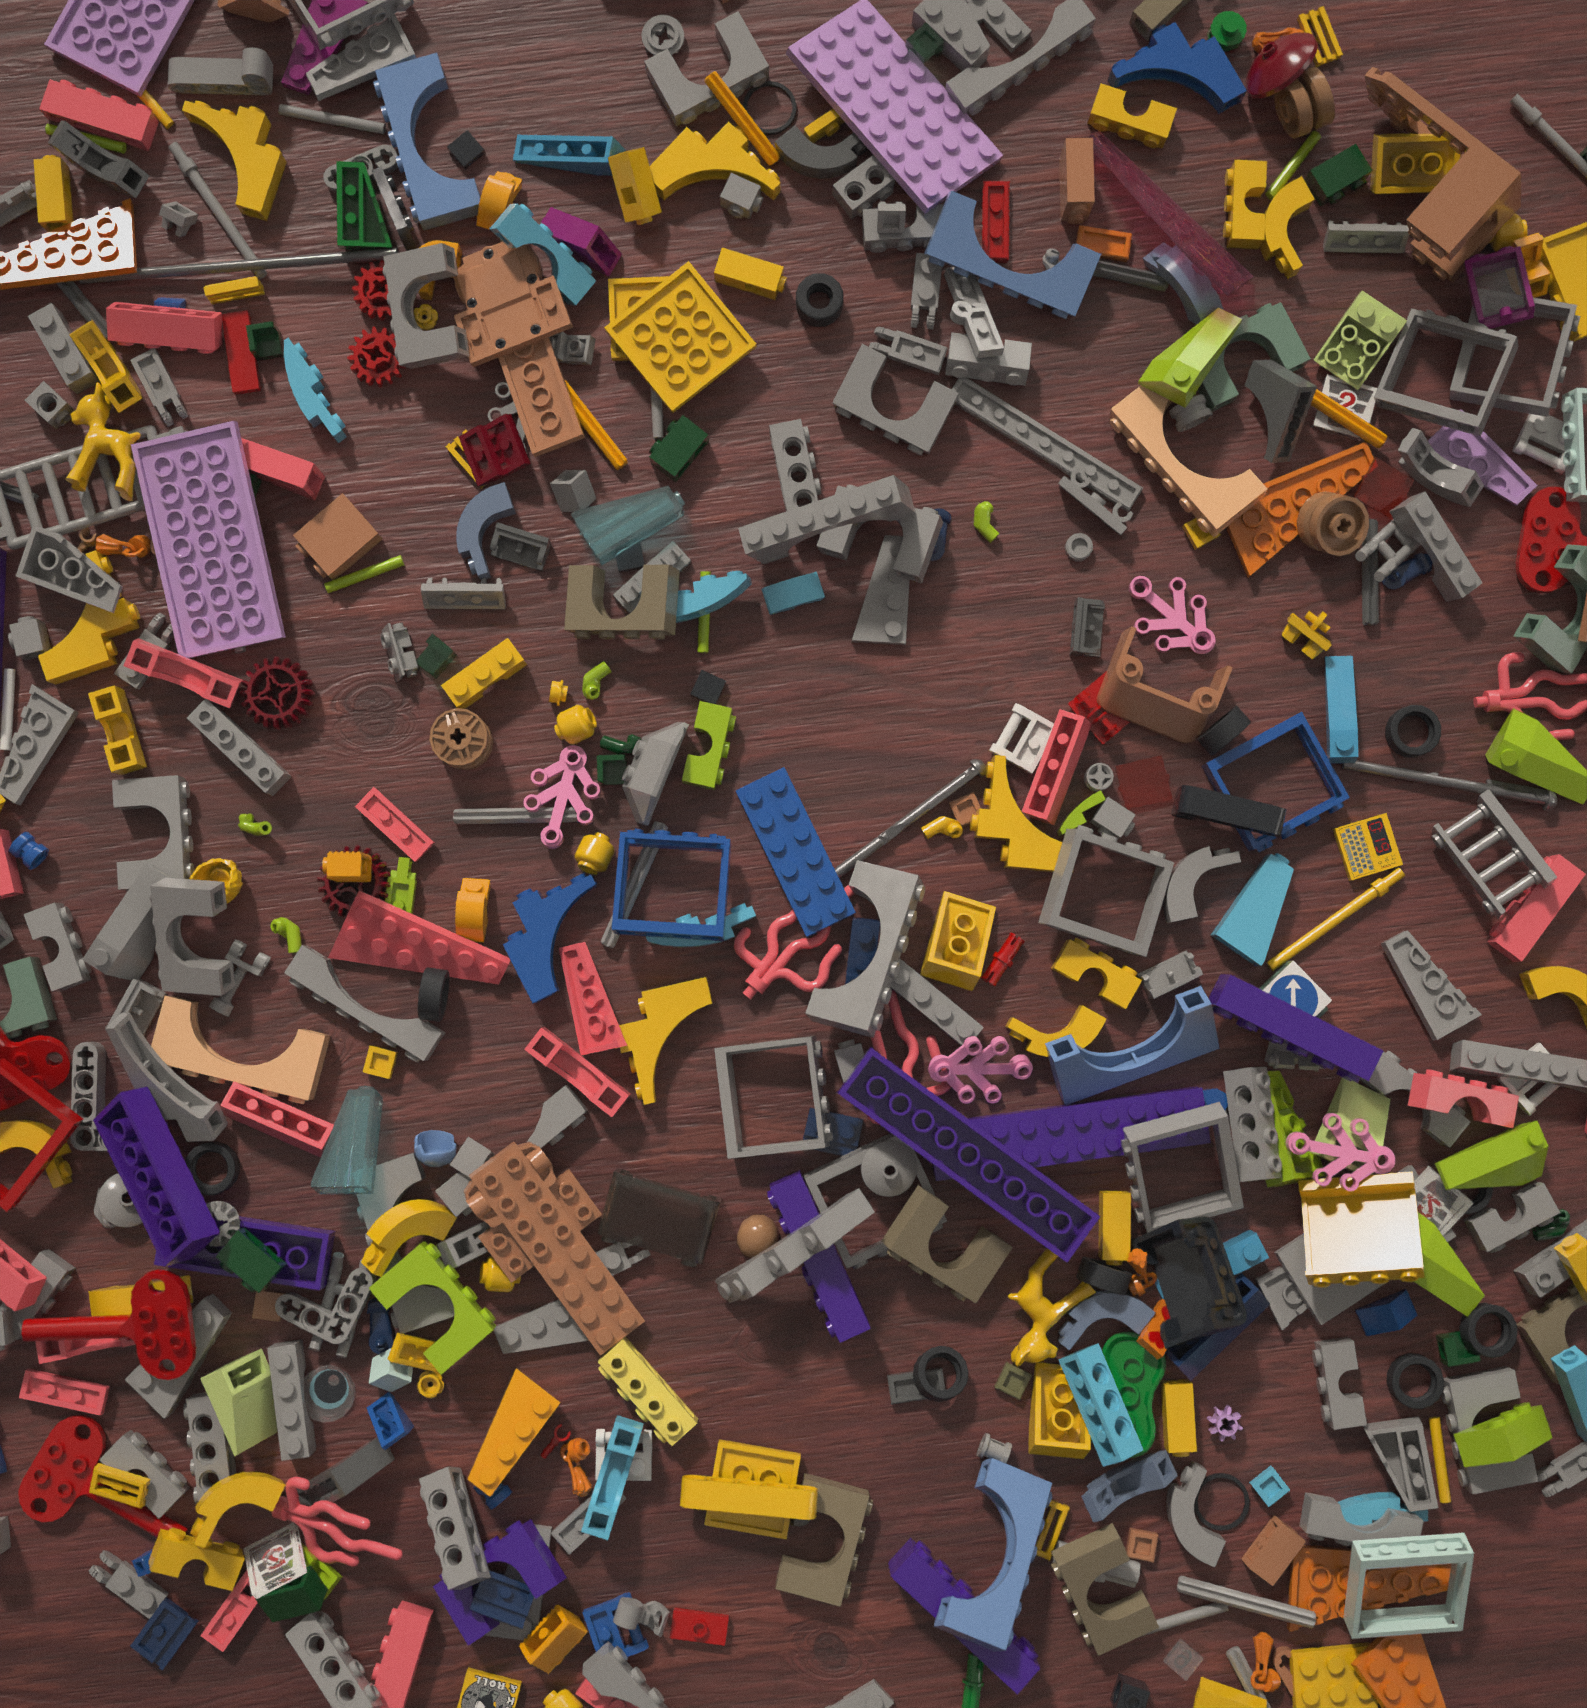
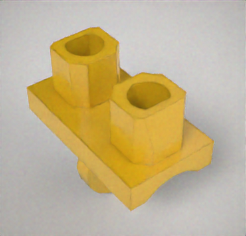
M1308 611L1304 618L1310 621L1311 625H1308L1293 612L1287 618L1288 624L1285 626L1282 636L1292 644L1301 633L1310 638L1301 651L1311 659L1318 656L1323 649L1327 651L1332 645L1327 638L1316 631L1319 628L1326 634L1331 628L1323 622L1327 616L1325 612L1322 611L1316 616Z

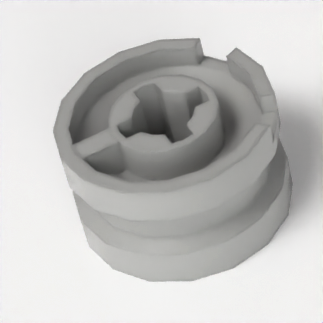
M1204 395L1192 397L1186 408L1177 405L1169 411L1171 418L1177 422L1175 426L1178 432L1191 429L1213 415L1210 408H1206Z

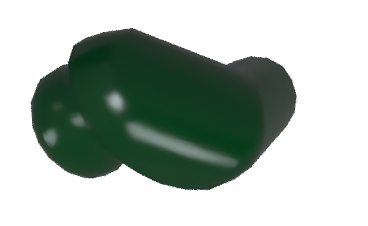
M630 734L627 737V742L604 735L600 741V748L617 754L633 753L634 746L638 740H641V737Z
M1559 1209L1560 1213L1553 1216L1554 1220L1551 1223L1542 1227H1534L1532 1229L1534 1239L1541 1241L1562 1236L1570 1222L1568 1211Z

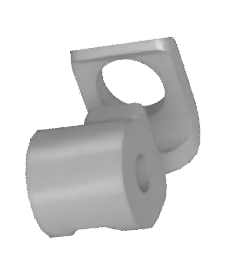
M622 1597L616 1609L613 1622L620 1627L630 1630L636 1629L637 1624L641 1623L642 1625H647L657 1636L662 1637L670 1611L657 1601L642 1604L637 1599ZM662 1614V1621L659 1627V1618Z

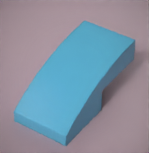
M817 572L791 578L762 588L770 615L792 610L799 605L820 601L825 598Z

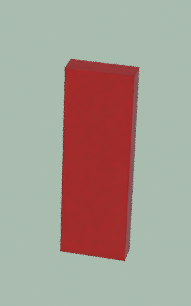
M1010 181L982 182L981 248L995 263H1008Z
M249 311L222 314L233 394L238 395L261 391L257 360L250 352L246 325H251Z

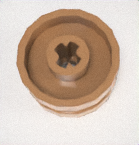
M1316 67L1305 70L1289 86L1274 94V103L1279 120L1287 134L1294 139L1310 133L1312 128L1317 130L1332 124L1334 121L1335 105L1333 95L1325 76Z
M1328 491L1316 493L1308 498L1301 507L1297 518V532L1305 545L1311 549L1336 556L1350 554L1359 548L1365 540L1369 529V515L1364 504L1356 498Z

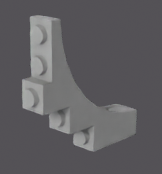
M860 1189L846 1194L782 1240L715 1279L720 1295L728 1300L729 1303L753 1297L778 1277L790 1273L812 1255L827 1249L875 1211Z

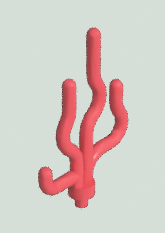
M1521 652L1510 653L1501 658L1498 663L1499 689L1484 691L1482 697H1474L1473 700L1474 707H1483L1485 712L1506 711L1510 713L1514 708L1523 713L1521 709L1541 707L1558 719L1570 720L1577 718L1587 711V700L1578 702L1570 709H1562L1554 701L1546 697H1521L1528 695L1543 680L1564 686L1586 684L1587 673L1561 675L1552 670H1540L1528 677L1521 687L1510 688L1509 666L1513 663H1521L1525 659L1524 654ZM1572 729L1550 731L1558 741L1570 740L1575 736V732Z
M848 885L844 889L850 899L854 893ZM792 909L791 912L778 917L771 923L767 931L768 952L762 961L745 948V941L751 935V930L748 927L742 928L734 939V949L736 954L754 969L745 980L749 985L743 994L751 1000L757 992L762 995L776 979H786L804 992H813L814 988L821 989L825 986L829 979L831 966L842 952V947L839 944L833 945L824 956L819 966L818 976L814 981H806L796 972L784 967L797 951L812 949L824 943L830 934L831 926L818 932L814 937L793 941L777 958L779 931L798 920Z
M892 990L888 1006L898 1036L907 1044L909 1051L901 1070L912 1077V1070L919 1056V1044L916 1037L907 1029L897 994ZM876 1030L874 1038L871 1037L873 1048L887 1059L881 1032ZM933 1035L928 1036L926 1043L931 1058L942 1055L936 1037ZM943 1081L927 1089L936 1096H940L948 1092L951 1086L946 1081ZM866 1115L867 1118H868L872 1123H875V1124H877V1125H880V1124L877 1123L875 1120H873V1119L870 1118L868 1115Z
M292 1477L287 1481V1497L280 1496L272 1516L282 1521L289 1520L298 1525L303 1531L308 1551L318 1558V1561L327 1564L338 1562L351 1567L359 1564V1558L356 1555L343 1551L326 1552L320 1548L314 1529L327 1533L339 1546L351 1552L368 1551L393 1560H400L402 1558L403 1552L398 1548L369 1539L352 1540L335 1524L316 1516L321 1512H326L344 1524L363 1530L370 1527L369 1519L346 1512L331 1501L320 1500L312 1506L300 1504L297 1489H309V1480L302 1477Z

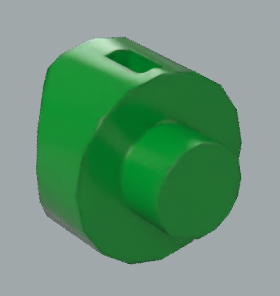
M1233 11L1219 13L1212 21L1207 33V40L1215 36L1223 51L1237 49L1247 32L1244 18Z

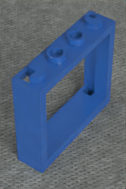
M1302 712L1202 765L1214 790L1230 795L1217 770L1294 728L1332 797L1285 822L1281 833L1282 840L1297 833L1295 827L1302 823L1307 827L1321 819L1319 814L1328 810L1331 814L1344 807L1342 802L1350 798ZM1236 828L1248 851L1257 848L1258 852H1261L1273 846L1271 840L1277 838L1268 835L1254 838L1251 831Z
M641 829L620 832L612 919L613 933L617 935L724 941L731 840L726 839V836H718L717 834H710L709 837H698V834L694 832H683L682 836L671 835V832L665 830H656L654 834L644 833ZM630 846L722 852L716 925L624 919Z

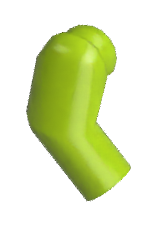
M985 501L976 506L973 524L982 536L991 543L1000 533L990 524L993 506Z
M605 661L588 671L583 677L582 692L590 700L599 697L600 680L611 673Z
M253 814L239 815L240 824H238V827L241 831L256 836L267 835L272 831V826L268 821L254 823Z
M280 917L274 919L270 926L272 932L278 933L287 939L288 953H297L302 946L300 928L287 918Z

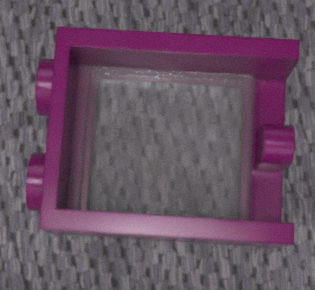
M1512 246L1503 247L1497 252L1488 255L1476 254L1470 257L1469 260L1464 261V273L1476 322L1484 324L1488 329L1534 318L1535 304L1521 246L1514 248Z

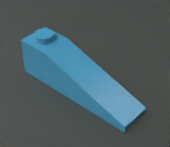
M517 135L513 161L586 174L613 176L608 157L626 150L612 136Z
M1325 656L1327 758L1330 763H1355L1358 759V727L1353 656Z
M1250 1229L1223 1243L1234 1275L1269 1258L1257 1233ZM1157 1278V1281H1156L1154 1284H1155V1286H1156V1288H1157V1290H1158V1292H1159L1161 1298L1164 1299V1296H1163V1293H1162V1290H1161V1287H1160V1284H1159V1281H1158V1278Z

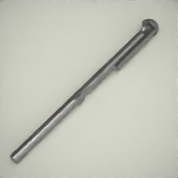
M979 759L970 760L971 767L837 866L835 871L838 877H842L854 868L857 860L863 861L880 847L887 844L892 838L965 785L974 776L979 775L983 778L986 773L985 764Z
M1356 760L1355 763H1342V769L1482 794L1489 789L1496 797L1540 804L1545 811L1553 809L1557 804V796L1550 790L1489 779L1486 780V783L1458 778L1438 776L1439 773L1435 772L1425 773Z

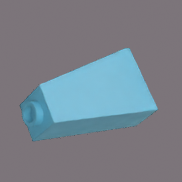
M1278 853L1264 856L1211 934L1212 937L1254 966H1262L1265 961L1294 871L1288 865L1289 860Z
M1574 1345L1550 1359L1576 1431L1587 1443V1356Z

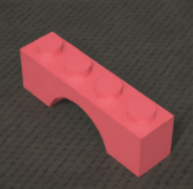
M139 638L133 640L123 665L149 677L163 679L183 686L203 698L227 708L234 705L241 687V681H243Z
M541 1027L524 1049L546 1067L569 1081L591 1102L611 1117L616 1115L631 1095V1093L546 1027Z
M1426 1069V1074H1413L1408 1106L1448 1114L1454 1103L1464 1098L1471 1108L1474 1121L1513 1128L1519 1096L1509 1094V1088L1491 1085V1089H1488L1485 1082L1470 1080V1083L1467 1084L1464 1077L1448 1075V1079L1443 1078V1072Z
M130 1338L35 1341L39 1364L67 1359L106 1348L136 1345Z

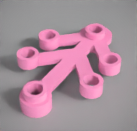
M1137 576L1129 584L1131 596L1136 599H1144L1166 618L1153 620L1139 618L1134 624V627L1137 628L1135 631L1137 634L1145 635L1149 631L1179 629L1186 635L1176 638H1170L1167 635L1159 636L1154 642V647L1158 652L1163 653L1171 648L1190 647L1197 654H1206L1213 649L1215 636L1211 630L1206 628L1205 607L1207 601L1204 596L1195 595L1189 601V607L1194 612L1195 627L1186 620L1184 598L1186 582L1183 578H1173L1168 585L1169 591L1173 594L1174 609L1151 591L1152 583L1147 577ZM1173 582H1179L1182 585V589L1175 590ZM1135 585H1142L1144 592H1136ZM1195 599L1201 600V608L1194 606L1193 601ZM1138 623H1146L1147 630L1141 631L1138 628ZM1197 637H1203L1206 641L1205 645H1199ZM1159 640H1166L1168 643L1167 648H1161Z
M571 745L564 748L560 753L559 761L545 769H535L531 773L533 784L541 787L548 782L549 778L563 772L560 782L538 795L530 794L524 799L526 810L536 812L540 809L541 805L557 797L549 826L545 827L541 832V840L544 846L549 849H556L563 843L564 837L560 826L568 800L576 811L580 824L589 825L594 819L592 811L585 807L572 785L576 774L584 786V793L588 799L594 800L600 796L601 790L599 785L592 781L585 769L587 762L586 753L579 746ZM575 754L578 756L577 761L569 762L568 757ZM539 773L544 775V779L541 782L535 781V776ZM591 786L597 788V792L594 795L587 793L588 788ZM531 799L537 801V805L533 808L527 806L528 801ZM584 812L590 814V818L586 821L580 819V815ZM549 832L557 834L554 840L547 839Z
M971 1036L951 1055H937L932 1058L928 1072L933 1080L937 1082L946 1081L957 1092L959 1100L964 1104L972 1102L975 1098V1093L970 1085H964L956 1075H967L983 1091L987 1102L997 1103L1002 1096L998 1086L991 1084L982 1074H1013L1017 1079H1027L1032 1073L1033 1066L1029 1058L1021 1054L1014 1056L1009 1063H986L994 1055H1004L1008 1052L1009 1045L1006 1039L1002 1036H997L992 1039L990 1045L982 1050L980 1040L975 1036ZM1003 1043L1001 1048H996L998 1044ZM971 1044H977L974 1048H969ZM968 1054L976 1055L967 1063H959ZM970 1092L967 1096H962L963 1093ZM991 1092H996L995 1095L989 1096Z
M1327 1113L1323 1117L1322 1122L1324 1127L1332 1132L1340 1146L1310 1140L1306 1134L1301 1132H1292L1286 1138V1147L1293 1154L1303 1155L1310 1151L1338 1157L1324 1168H1318L1313 1172V1181L1322 1186L1328 1185L1331 1182L1332 1176L1354 1161L1365 1162V1164L1352 1174L1346 1173L1341 1176L1340 1186L1347 1191L1356 1190L1359 1182L1373 1172L1385 1174L1391 1171L1395 1165L1394 1153L1388 1147L1378 1146L1369 1133L1368 1122L1360 1118L1351 1121L1350 1130L1353 1134L1360 1137L1367 1151L1358 1150L1341 1126V1117L1335 1113ZM1334 1116L1336 1124L1330 1127L1328 1119ZM1358 1122L1363 1124L1361 1132H1357L1355 1129ZM1301 1138L1304 1141V1146L1298 1149L1296 1141ZM1380 1155H1384L1386 1159L1383 1165L1378 1164V1157ZM1320 1172H1325L1326 1179L1323 1182L1318 1180ZM1349 1177L1353 1179L1351 1187L1345 1185V1181Z

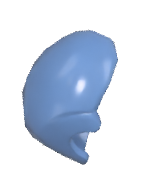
M429 1130L415 1136V1156L426 1166L441 1167L450 1164L456 1156L457 1144L454 1143V1136L451 1133Z

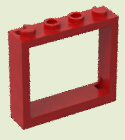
M5 1058L0 1059V1076H4L63 1121L10 1190L0 1183V1207L8 1212L21 1202L84 1119Z

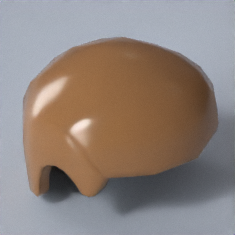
M752 1215L741 1223L737 1234V1245L741 1253L751 1259L778 1242L779 1230L774 1221L767 1216Z

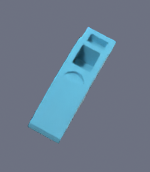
M289 338L285 339V368L292 392L300 409L314 428L323 422L338 443L347 437L342 431L346 426L337 413L331 415L327 410L330 403L321 392L325 388L320 382L324 378L315 364L309 367L304 360L308 355L299 342L294 345Z
M743 571L728 572L726 577L717 578L716 575L700 577V581L693 582L694 593H691V590L678 591L676 623L701 617L725 606L741 595L752 584L751 578L746 573L743 574Z
M744 903L730 909L732 914L726 916L724 941L735 937L731 927L756 917L752 906L746 907ZM691 914L675 919L676 923L700 924L698 917L692 918ZM717 914L704 919L705 925H716ZM646 936L647 941L650 943L671 947H697L723 942Z
M1393 1492L1362 1494L1338 1502L1344 1519L1355 1525H1368L1372 1523V1520L1374 1522L1383 1516L1387 1508L1410 1512L1406 1504L1400 1503V1497ZM1428 1510L1411 1512L1417 1514L1423 1521H1428Z

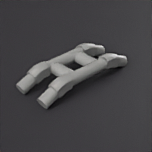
M1393 519L1368 541L1355 556L1358 561H1364L1377 549L1387 560L1374 574L1375 580L1381 582L1421 544L1414 538L1404 535ZM1392 534L1403 544V547L1397 553L1385 542Z
M341 1252L333 1253L321 1305L329 1310H332L335 1295H340L344 1285L338 1284L342 1274L344 1254ZM360 1260L359 1267H365ZM363 1273L356 1278L360 1280L357 1289H350L349 1291L358 1293L360 1287L368 1283L365 1280L366 1274ZM353 1298L349 1306V1313H354L357 1309V1302ZM320 1315L318 1316V1320L316 1321V1325H318V1324L320 1323V1320H321ZM342 1318L340 1324L343 1325L346 1320L351 1322V1319ZM355 1328L351 1336L339 1344L336 1356L341 1358L347 1357L355 1334ZM313 1334L309 1349L319 1352L323 1339Z

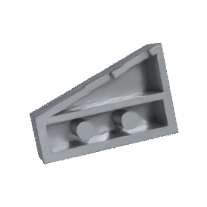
M923 0L914 9L912 25L961 71L968 67L979 68L987 60L990 45L966 0Z
M1419 1417L1367 1423V1425H1364L1365 1432L1408 1510L1413 1512L1438 1508L1423 1425Z

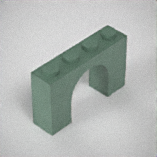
M1281 302L1274 306L1271 303L1262 306L1256 311L1257 314L1250 318L1247 315L1240 317L1242 323L1226 347L1242 340L1255 342L1266 350L1271 360L1292 372L1305 367L1311 359ZM1225 349L1198 388L1199 394L1204 395L1206 399V407L1210 408L1211 412L1234 402L1239 395L1224 365Z
M1567 544L1554 568L1576 590L1578 604L1573 620L1562 630L1545 615L1527 613L1513 637L1552 671L1572 674L1587 649V642L1578 641L1587 594V546Z
M27 957L4 964L12 994V1003L8 1014L0 1021V1026L8 1039L23 1036L22 1031L32 1028L33 1032L48 1028V1022L57 1020L39 957Z

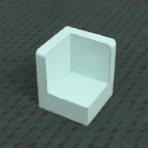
M390 1348L373 1357L369 1384L393 1392L411 1383L413 1367L390 1362L388 1360Z

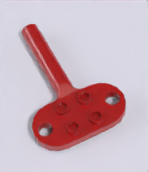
M1547 487L1536 492L1528 500L1524 510L1515 562L1516 574L1520 583L1535 593H1550L1561 588L1568 581L1554 568L1567 544L1587 546V536H1584L1580 530L1579 502L1566 501L1564 488ZM1551 494H1555L1560 498L1561 505L1559 508H1555L1550 504L1549 497ZM1537 573L1546 575L1548 579L1546 586H1540L1536 582L1535 577Z
M0 1026V1059L5 1058L47 1091L64 1082L70 1072L72 1058L69 1049L60 1040L51 1036L38 1035L20 1042H12ZM57 1052L63 1059L59 1062H53L48 1058L47 1054ZM0 1076V1111L31 1098L4 1076Z
M158 1269L149 1271L136 1282L131 1291L132 1311L129 1315L31 1318L23 1321L21 1329L22 1339L25 1342L130 1338L136 1344L141 1366L148 1374L163 1380L179 1378L189 1370L196 1358V1341L190 1294L186 1283L180 1276L168 1270ZM152 1280H161L165 1285V1290L155 1289ZM162 1360H171L175 1365V1369H166L163 1366Z
M72 1415L60 1421L51 1430L22 1479L18 1490L19 1503L23 1511L31 1519L40 1522H53L63 1517L74 1506L80 1496H86L156 1538L159 1535L160 1529L169 1531L170 1528H176L185 1533L188 1531V1528L166 1515L158 1518L146 1505L140 1509L89 1493L94 1467L100 1462V1458L103 1456L106 1448V1435L102 1426L96 1420L85 1415ZM80 1424H85L90 1428L91 1434L88 1439L79 1436L78 1427ZM98 1482V1485L113 1489L112 1486H108ZM36 1498H42L46 1501L47 1509L45 1512L36 1510L34 1506Z

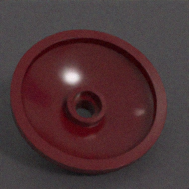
M1296 32L1266 44L1248 71L1245 83L1248 94L1253 98H1265L1276 94L1294 82L1307 69L1316 55L1318 43L1315 37L1310 33Z

